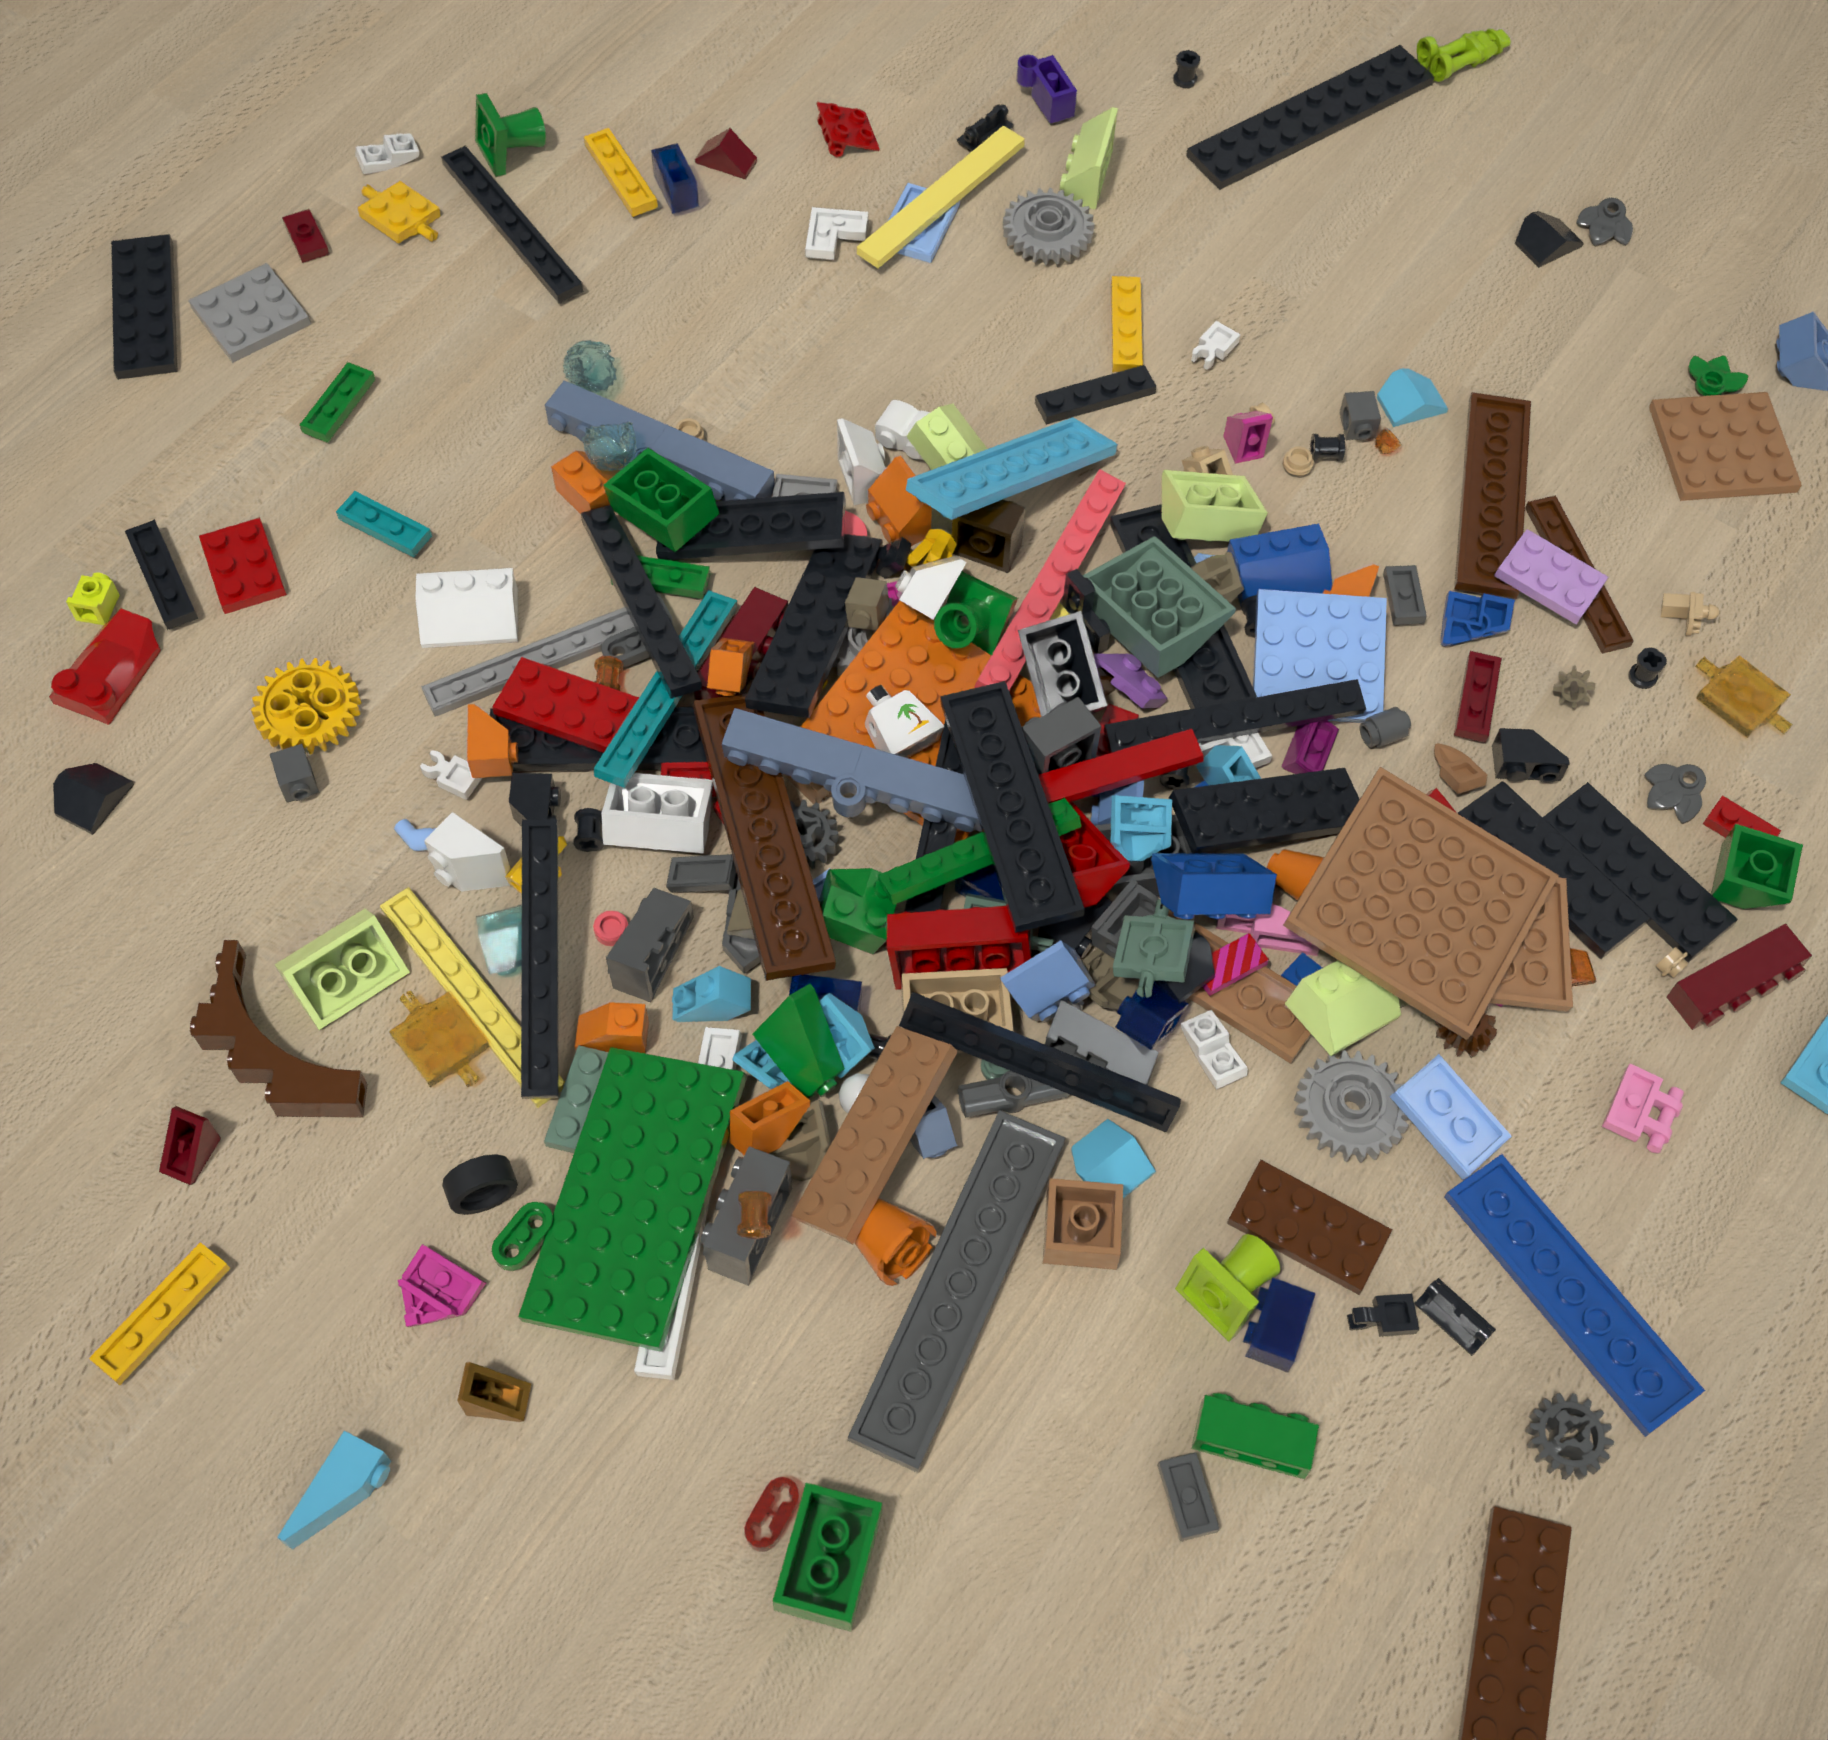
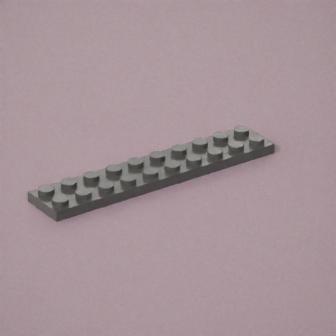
M999 1110L848 1435L849 1442L914 1472H919L1064 1146L1065 1137Z

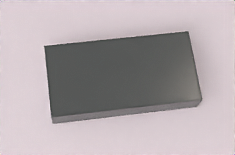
M732 854L672 857L666 888L671 893L733 890L736 875Z

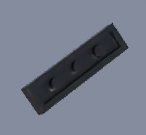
M1142 365L1035 395V405L1047 425L1154 395L1156 384L1146 366Z
M152 520L125 530L167 630L198 619L156 521Z

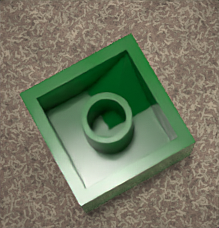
M1735 824L1721 845L1711 895L1720 902L1742 909L1790 904L1793 898L1803 844Z
M872 868L829 869L827 871L819 904L829 938L870 954H874L887 940V914H894L896 904L893 905L880 886L878 875L882 872Z

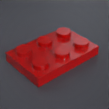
M260 517L199 535L224 614L286 596Z

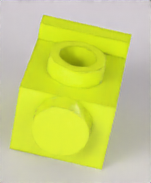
M95 572L92 577L81 576L73 596L68 597L66 603L76 621L105 625L109 621L120 595L113 581L107 575Z

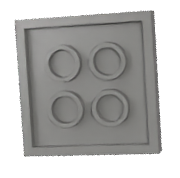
M267 263L188 300L192 310L232 363L311 325L309 316Z

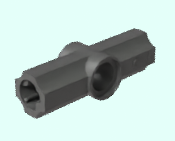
M1010 1070L999 1078L958 1086L959 1104L965 1118L999 1110L1017 1113L1022 1111L1027 1105L1067 1098L1069 1096L1068 1093ZM1016 1088L1021 1092V1094L1012 1095L1009 1094L1006 1091V1089Z

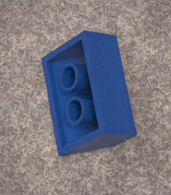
M1319 523L1229 540L1227 552H1231L1234 555L1244 586V590L1237 596L1240 606L1244 599L1257 595L1259 589L1323 594L1325 589L1331 591L1332 575L1329 547Z
M1152 853L1151 861L1161 904L1174 912V916L1182 919H1193L1195 915H1206L1210 918L1223 919L1226 917V914H1236L1242 918L1252 919L1256 918L1257 914L1271 913L1277 874L1245 854Z

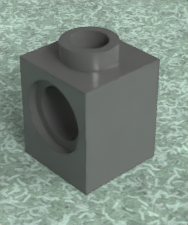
M1375 392L1345 393L1339 411L1345 439H1374L1381 421Z
M302 744L270 753L279 787L287 803L295 800H304L311 795L319 793L310 761Z

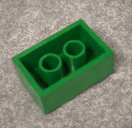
M646 448L603 485L609 503L615 513L674 552L719 515L711 487L650 448Z
M806 1482L772 1601L774 1611L851 1632L882 1517L883 1503Z

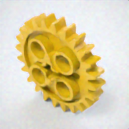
M301 658L297 667H294L289 661L287 662L286 671L283 672L276 667L275 672L277 676L275 678L270 676L264 677L267 686H257L260 696L252 697L255 707L251 708L255 718L253 721L264 740L268 739L273 748L280 745L283 750L302 744L304 748H307L310 755L314 752V746L319 745L323 751H326V742L331 741L333 744L338 745L337 735L349 736L346 726L355 727L357 724L354 716L361 714L358 707L361 704V699L356 683L352 681L349 673L344 674L340 665L332 668L329 660L320 666L317 658H314L310 665H306L304 659Z

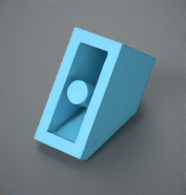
M1215 745L1204 757V762L1196 765L1208 785L1261 779L1242 746Z

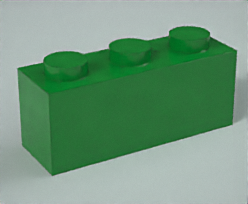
M1213 1393L1211 1396L1205 1395L1200 1404L1191 1449L1305 1479L1311 1471L1319 1425L1310 1423L1309 1418L1300 1414L1289 1413L1287 1416L1272 1413V1409L1263 1404L1251 1403L1249 1406L1235 1403L1234 1398L1231 1396Z

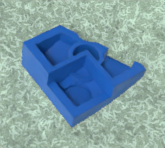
M1449 591L1446 595L1441 646H1450L1508 632L1510 630L1515 600L1485 593L1481 597Z

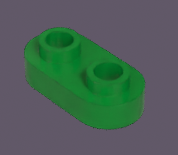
M541 1202L525 1204L496 1237L492 1244V1255L500 1268L507 1271H515L524 1267L543 1244L546 1234L553 1225V1214L547 1205ZM534 1220L542 1221V1225L539 1228L533 1229L530 1227ZM515 1248L519 1250L518 1254L513 1258L506 1256L510 1249Z

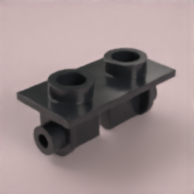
M1004 104L995 105L993 110L986 114L985 118L982 117L972 126L966 127L964 134L957 139V142L973 151L1003 125L1008 129H1012L1014 124L1007 120L1008 108Z
M1439 1278L1434 1280L1414 1303L1471 1356L1496 1331L1490 1323Z

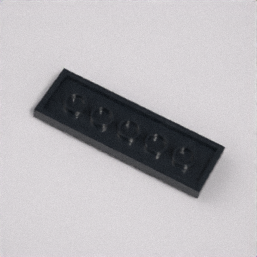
M170 234L111 241L113 365L117 380L178 372L173 241Z
M844 492L716 501L719 515L676 552L657 541L656 555L658 559L675 560L844 547L845 494Z
M1345 768L1173 790L1168 797L1172 799L1173 810L1192 854L1338 834L1359 801V796Z
M1501 781L1458 812L1462 817L1559 875V878H1566L1569 930L1600 959L1641 929L1650 919L1647 914L1504 781Z
M1588 782L1543 816L1554 829L1650 917L1646 924L1673 949L1677 947L1683 954L1685 952L1688 953L1684 958L1688 963L1737 922L1738 919Z

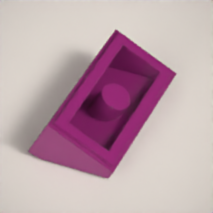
M1328 720L1298 725L1281 767L1294 774L1322 771L1339 729Z

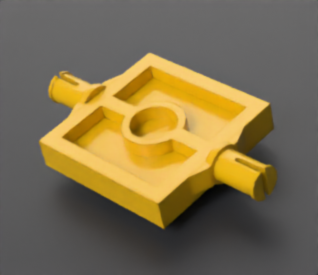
M398 181L382 192H378L369 184L362 188V195L370 200L358 207L359 217L398 244L408 237L421 234L430 242H433V239L436 240L438 232L429 227V224L441 217L440 207L402 181Z

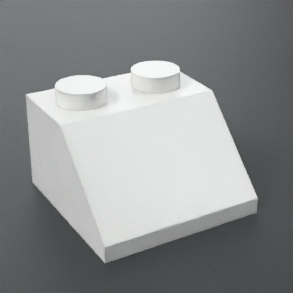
M844 418L837 419L838 462L854 505L868 503V489L887 468L883 462L885 461L883 446L881 443H876L872 431Z
M452 812L424 840L429 853L428 859L435 869L434 876L447 887L453 885L461 892L510 886L505 878L511 869L504 847Z

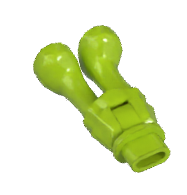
M1489 28L1486 31L1465 33L1457 40L1444 46H1438L1434 37L1427 36L1418 41L1416 52L1418 61L1435 76V82H1440L1450 78L1454 72L1469 64L1475 68L1479 63L1482 64L1492 56L1500 54L1503 48L1510 46L1511 40L1502 29L1495 31Z

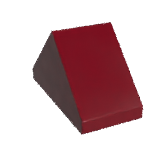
M729 128L705 143L695 158V163L746 180L757 163V157L737 134Z
M178 1106L171 1109L159 1168L160 1173L188 1185L195 1183L221 1140V1137L207 1118Z

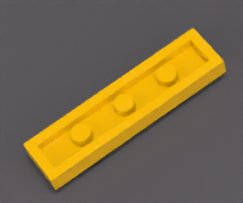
M610 128L584 136L586 148L632 217L658 208L657 198Z
M1112 276L1111 279L1112 372H1120L1143 365L1141 277Z
M200 1242L89 1359L117 1384L121 1385L231 1268Z

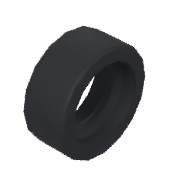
M492 1154L472 1158L459 1164L443 1178L442 1186L450 1209L454 1213L467 1215L480 1213L502 1204L517 1191L518 1182L507 1157Z

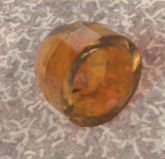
M1386 427L1375 438V447L1381 454H1391L1402 445L1399 439Z

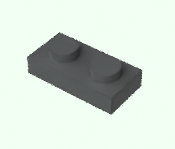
M1416 565L1385 566L1383 577L1393 625L1424 624L1427 614Z
M1196 1452L1159 1461L1157 1466L1180 1542L1217 1533L1220 1528Z

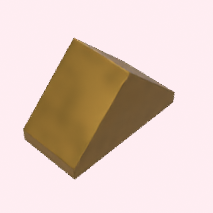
M472 1362L465 1363L457 1402L466 1416L523 1422L531 1383Z

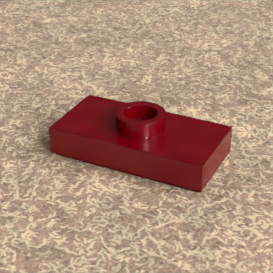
M310 209L282 217L286 230L302 263L329 255L328 247Z

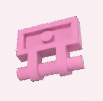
M1629 1064L1624 1071L1602 1127L1634 1142L1644 1132L1650 1138L1647 1149L1653 1153H1660L1663 1145L1669 1142L1673 1131L1670 1127L1674 1117H1678L1682 1110L1683 1104L1681 1100L1684 1092L1677 1087H1671L1668 1095L1659 1091L1663 1081L1662 1078ZM1652 1106L1657 1107L1660 1111L1657 1120L1648 1117Z

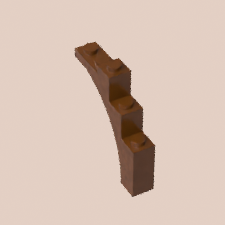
M224 940L222 953H218L216 956L215 966L218 976L216 984H213L210 989L211 1003H198L197 1014L192 1016L190 1021L191 1036L195 1038L201 1049L229 1050L227 1056L228 1069L233 1072L239 1083H267L265 1100L267 1104H270L277 1117L363 1118L368 1084L361 1070L333 1069L303 1061L276 1046L255 1026L249 1017L241 988L246 954L238 940Z

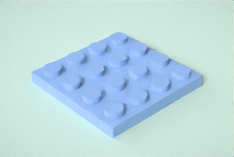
M1259 589L1256 601L1253 689L1257 697L1358 679L1366 705L1364 714L1328 721L1363 723L1367 717L1382 712L1384 705L1387 598Z

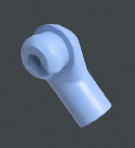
M407 819L400 820L394 827L396 833L413 851L427 850L424 840L436 829H415Z

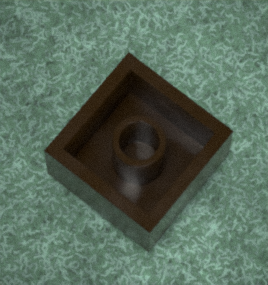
M1002 499L952 519V537L957 544L952 554L1009 573L1022 546L1025 507L1013 501Z

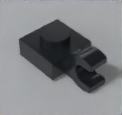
M1412 1293L1375 1296L1372 1300L1373 1307L1353 1308L1352 1314L1347 1315L1349 1330H1363L1377 1326L1379 1337L1413 1335L1420 1330Z

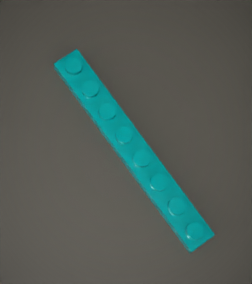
M709 590L679 635L697 672L737 610V600ZM657 671L594 767V777L625 788L682 696L670 698Z

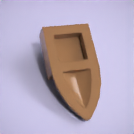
M1440 743L1435 744L1434 756L1441 767L1439 776L1457 794L1486 785L1487 774L1471 758L1453 747Z

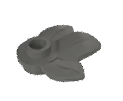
M1606 198L1598 206L1585 208L1579 214L1576 222L1579 226L1589 227V236L1593 246L1603 244L1612 237L1620 244L1627 245L1633 233V225L1625 216L1626 207L1617 198ZM1608 209H1613L1616 212H1610Z
M1659 764L1650 768L1644 774L1646 779L1654 784L1648 794V809L1661 810L1674 807L1675 814L1682 824L1689 822L1699 813L1702 807L1700 793L1706 785V776L1698 766L1685 764L1675 767L1669 764ZM1690 775L1694 777L1695 782L1686 783L1683 777Z

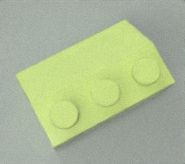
M1112 107L1083 123L1080 135H1074L1071 150L1074 154L1068 155L1066 163L1068 174H1062L1060 190L1064 191V196L1073 193L1074 201L1082 199V207L1089 206L1091 209H1096L1113 152L1118 108Z
M953 403L940 406L914 424L906 436L931 470L987 449Z
M1172 470L1163 471L1162 520L1172 538L1179 540L1198 539L1212 542L1229 541L1230 539L1258 535L1268 513L1245 476Z
M365 908L274 964L293 995L319 1030L410 973L375 915Z
M1339 960L1303 978L1285 1002V1005L1330 1056L1401 1016L1399 998Z

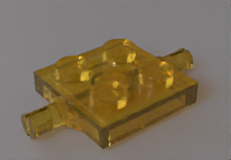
M1740 655L1730 664L1720 668L1705 656L1695 666L1710 677L1708 684L1700 690L1696 698L1748 738L1760 726L1767 723L1771 724L1783 735L1793 726L1792 723L1778 714L1780 707L1788 700L1791 694Z
M412 991L406 992L408 998L403 994L400 997V1001L410 1014L401 1024L390 1030L389 1033L429 1087H433L447 1076L456 1072L467 1087L473 1086L471 1079L476 1084L479 1081V1076L473 1071L469 1063L473 1058L488 1049L490 1045L449 991L435 1001L423 1005Z

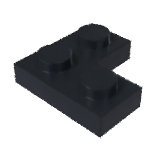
M1075 569L1066 574L1062 605L1069 614L1082 611L1091 647L1097 654H1101L1108 649L1110 628L1106 621L1099 619L1092 610L1095 595L1094 585Z

